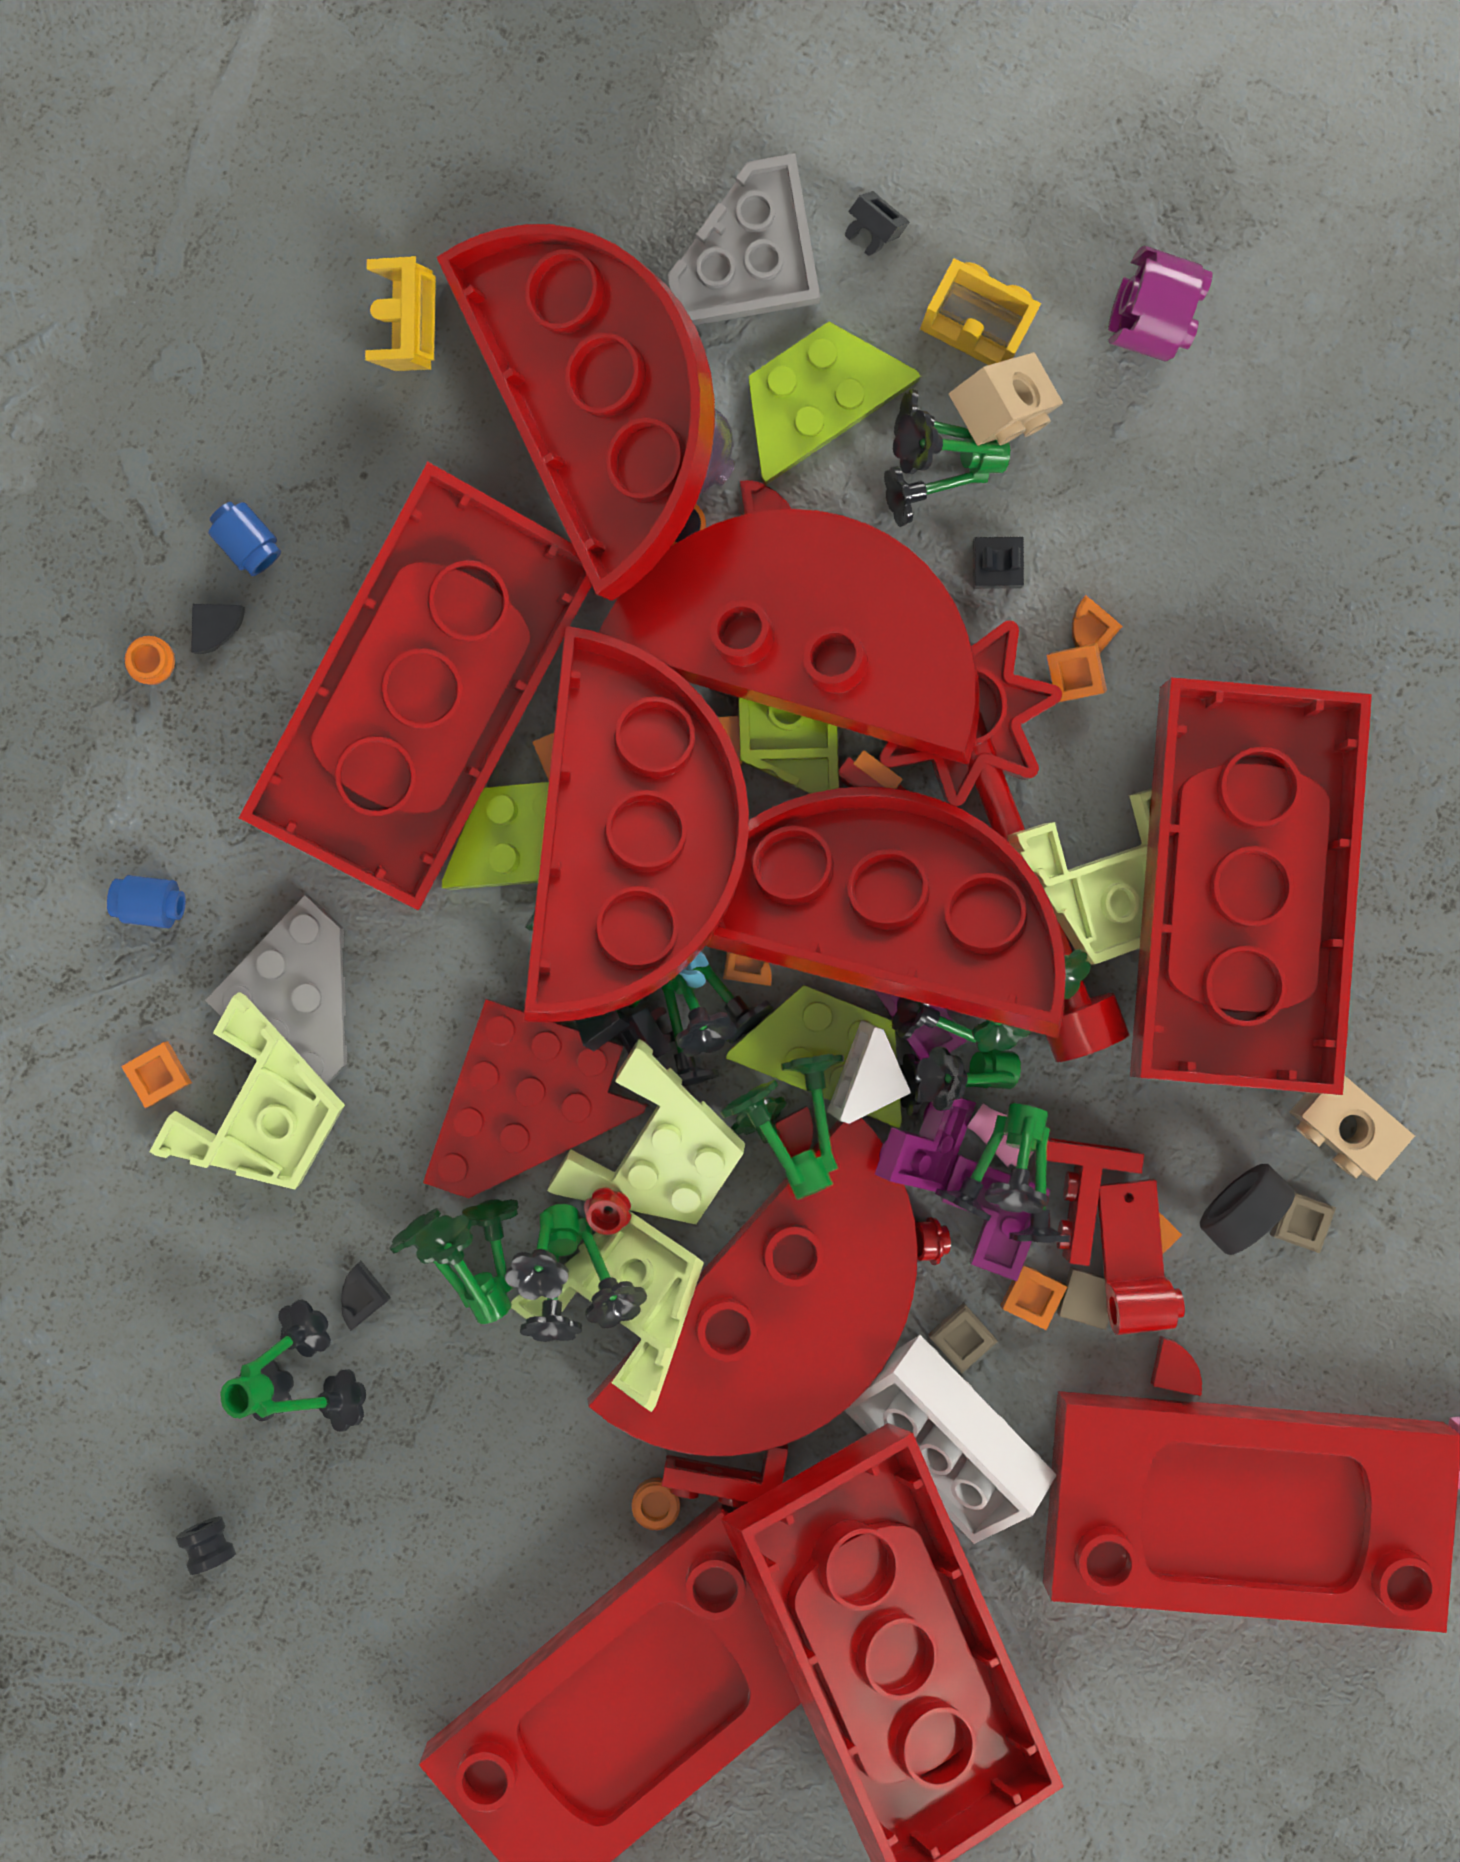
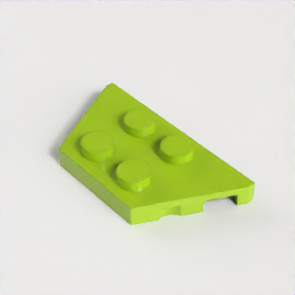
M828 321L748 376L753 409L761 480L765 486L919 382L921 376L917 370Z
M739 697L740 761L810 794L839 788L837 726Z
M549 782L484 788L459 837L442 879V889L456 890L538 883Z
M802 985L783 1004L728 1051L726 1059L807 1091L804 1074L796 1071H782L781 1064L798 1058L818 1055H843L844 1062L835 1064L824 1071L826 1089L822 1090L823 1098L831 1101L861 1020L884 1030L897 1059L895 1030L892 1029V1020ZM900 1099L867 1114V1116L900 1128L902 1123Z

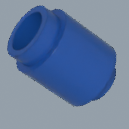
M227 502L219 507L210 517V522L213 525L209 529L208 534L239 570L246 569L251 576H256L270 567L280 556L281 550L276 545L277 538L245 502L237 505Z
M127 875L124 879H114L109 887L107 896L108 913L111 917L119 918L122 923L169 929L173 926L175 920L182 918L185 911V894L183 891H179L178 884L174 880Z

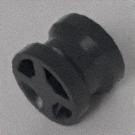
M222 1516L200 1522L176 1536L179 1547L185 1549L189 1559L186 1566L190 1575L200 1574L213 1569L236 1555L233 1543L227 1542L224 1537L225 1523Z

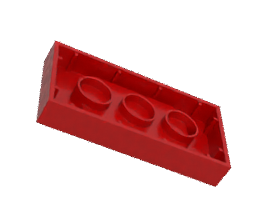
M427 461L238 818L419 911L565 636V627H570L592 586L573 544Z
M1171 677L1160 686L1130 1077L1343 1095L1372 694Z
M1058 1391L1052 1470L1055 1472L1056 1477L1050 1485L1043 1585L1051 1601L1447 1633L1460 1471V1434L1444 1422Z
M887 1423L720 1518L871 1862H951L1064 1787L912 1432Z
M718 1500L715 1501L427 1742L419 1766L499 1862L613 1861L801 1704L720 1519L734 1511L731 1506L724 1505Z

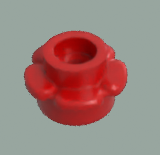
M607 1187L599 1188L592 1193V1198H588L585 1201L584 1212L587 1222L594 1231L600 1234H615L625 1227L631 1219V1213L629 1212L631 1202L622 1192H616ZM610 1206L613 1211H607L604 1207Z
M928 1217L926 1222L915 1223L918 1246L917 1260L930 1261L932 1265H938L943 1255H947L950 1252V1233L947 1226L941 1225L937 1218Z

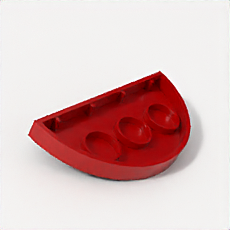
M523 224L503 227L479 234L453 246L436 258L595 593L613 601L637 584L671 548L689 519L704 484L712 453L715 428V398L712 375L704 346L690 316L670 288L634 256L600 236L573 227L553 224Z
M803 509L766 510L717 522L671 546L649 573L617 599L599 630V633L623 640L653 655L689 683L969 765L976 741L979 721L980 689L977 666L964 622L950 594L929 566L898 540L867 523L843 515Z
M569 626L565 627L524 1022L572 1021L606 1014L646 997L675 978L707 945L724 919L739 882L749 835V807L746 784L740 762L727 732L704 698L676 671L641 648L609 635Z
M866 786L836 788L807 794L772 807L749 820L746 856L735 894L724 919L706 947L1051 1037H1059L1064 1013L1066 970L1064 947L1057 918L1050 899L1030 866L1005 838L986 823L940 799L906 790Z
M862 1118L849 1124L837 1120L828 1130L831 1151L838 1166V1169L829 1172L833 1185L810 1196L796 1200L786 1177L700 1273L657 1404L653 1411H649L612 1384V1381L639 1342L587 1398L589 1408L625 1433L657 1447L679 1453L702 1456H735L776 1448L802 1438L829 1423L867 1390L884 1368L907 1322L916 1283L918 1246L915 1220L905 1185L891 1182L875 1175L883 1143ZM818 1141L812 1148L816 1158L821 1156Z

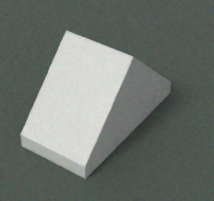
M863 1020L860 1022L827 1111L838 1120L848 1124L911 1093L884 1030Z

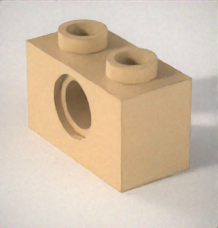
M1035 352L984 366L948 393L977 446L996 439L1000 445H1003L1022 433L1025 437L1030 436L1047 426L1051 422L1048 414L1063 404Z
M1344 1076L1343 1095L1306 1092L1290 1111L1300 1121L1296 1129L1317 1147H1320L1325 1142L1337 1153L1333 1161L1355 1179L1362 1174L1377 1181L1415 1137L1346 1076ZM1353 1115L1357 1121V1130L1351 1138L1343 1140L1339 1133L1340 1123L1345 1117Z

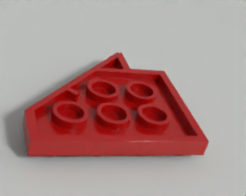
M485 999L423 1183L469 1199L643 1114L647 1104L609 1091L624 1045L609 1040L596 1051H592L583 1046L578 1029L557 1022H524V1011Z

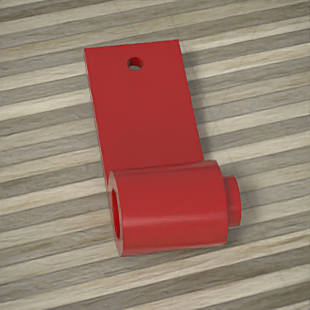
M1146 1179L1100 1184L1098 1207L1108 1317L1114 1334L1122 1335L1175 1329L1178 1318H1183L1185 1315V1304L1181 1290L1173 1288L1172 1283L1164 1276L1157 1180Z

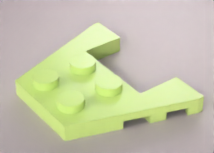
M1152 788L1129 795L1142 842L1141 845L1067 870L1055 822L1044 823L1007 835L1010 845L1024 858L1038 877L1050 899L1057 921L1075 950L1082 949L1086 952V961L1090 964H1098L1140 948Z
M238 992L230 1000L213 1034L254 1057L257 1062L217 1135L189 1118L174 1111L168 1116L149 1152L163 1158L172 1155L188 1159L190 1164L204 1168L213 1165L236 1171L235 1175L295 1190L303 1181L345 1104L247 996Z
M638 1039L618 1071L615 1082L654 1102L658 1106L615 1172L570 1149L552 1177L547 1191L555 1195L586 1201L588 1198H592V1193L595 1190L607 1187L613 1191L622 1192L629 1198L631 1202L630 1211L697 1224L744 1154L745 1143L704 1101L699 1103L681 1085L682 1079L671 1068L666 1070L652 1055L653 1050L644 1041Z
M630 1212L631 1219L629 1223L620 1231L611 1235L596 1232L593 1237L610 1277L616 1278L618 1283L630 1281L634 1287H642L646 1291L647 1299L640 1305L641 1312L632 1320L620 1322L638 1335L641 1341L616 1375L612 1384L652 1412L657 1404L704 1262ZM584 1243L578 1247L580 1252L564 1264L569 1270V1278L565 1284H562V1293L558 1296V1300L562 1302V1312L576 1292L592 1302V1296L599 1291L598 1284L600 1280ZM519 1294L512 1300L511 1308L525 1319L534 1316L542 1317V1302L547 1300V1298L541 1296L538 1299L529 1300L521 1297Z

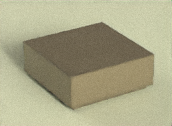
M1295 1193L1291 1207L1272 1228L1270 1235L1320 1253L1336 1207Z
M1070 1267L1065 1284L1067 1289L1060 1301L1057 1314L1063 1318L1106 1330L1109 1317L1105 1278Z
M962 1303L928 1334L930 1339L961 1373L998 1342L995 1336L965 1303Z

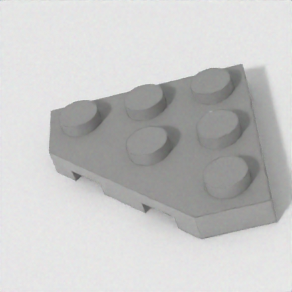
M795 153L747 162L737 175L736 182L725 198L716 205L697 232L696 239L685 255L676 262L669 272V288L682 303L694 325L820 304V292Z
M304 895L205 1000L222 1017L234 995L238 992L246 995L326 1085L347 1065V1045H345L344 1026L346 996L342 948H344V928L309 895Z

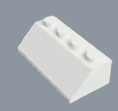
M921 1335L893 1351L884 1368L867 1390L844 1410L867 1434L887 1423L914 1434L949 1518L974 1544L1033 1516L1056 1477L1055 1472L1016 1434L1006 1421L977 1394L972 1386Z

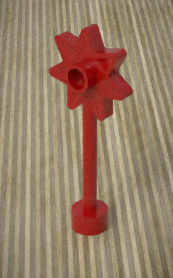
M1011 620L1003 622L971 646L977 666L980 700L976 741L969 765L889 741L878 757V761L889 769L931 761L944 801L956 807L966 801L975 784L991 828L1008 842L1007 835L1023 831L1025 827L1004 773L1021 780H1028L1035 777L1039 771L1038 763L1021 725L1054 706L1062 698V691L1058 686L1014 674L1019 627L1017 623ZM1059 924L1064 955H1070L1072 953L1070 944ZM1082 980L1076 994L1070 999H1064V1013L1059 1037L1045 1036L1055 1062H1065L1119 1043L1129 1037L1130 1033L1115 994L1107 993L1090 998Z

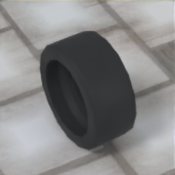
M1259 1164L1236 1178L1212 1201L1202 1215L1200 1228L1225 1254L1234 1255L1244 1251L1261 1239L1283 1218L1295 1198L1294 1190L1269 1164Z

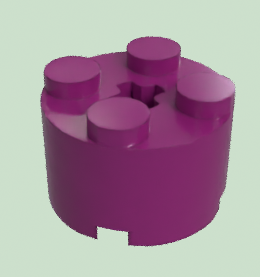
M1144 245L1139 248L1130 262L1139 266L1135 275L1130 279L1123 277L1116 294L1108 325V331L1116 334L1111 336L1108 342L1109 344L1166 362L1175 357L1179 347L1188 350L1192 345L1199 325V321L1193 319L1198 301H1203L1209 291L1213 273L1203 269V266L1199 263Z

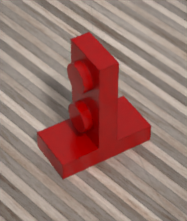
M1048 1137L1047 1161L1075 1165L1074 1172L1067 1171L1064 1180L1063 1199L1070 1201L1067 1220L1061 1219L1057 1230L1060 1233L1071 1235V1242H1057V1249H1063L1062 1256L1070 1264L1089 1266L1102 1170L1110 1169L1142 1174L1144 1154L1131 1148Z
M788 1443L765 1450L761 1472L666 1455L661 1486L671 1488L670 1492L678 1497L695 1499L699 1497L700 1493L716 1496L720 1503L740 1508L747 1504V1502L782 1484L788 1454Z

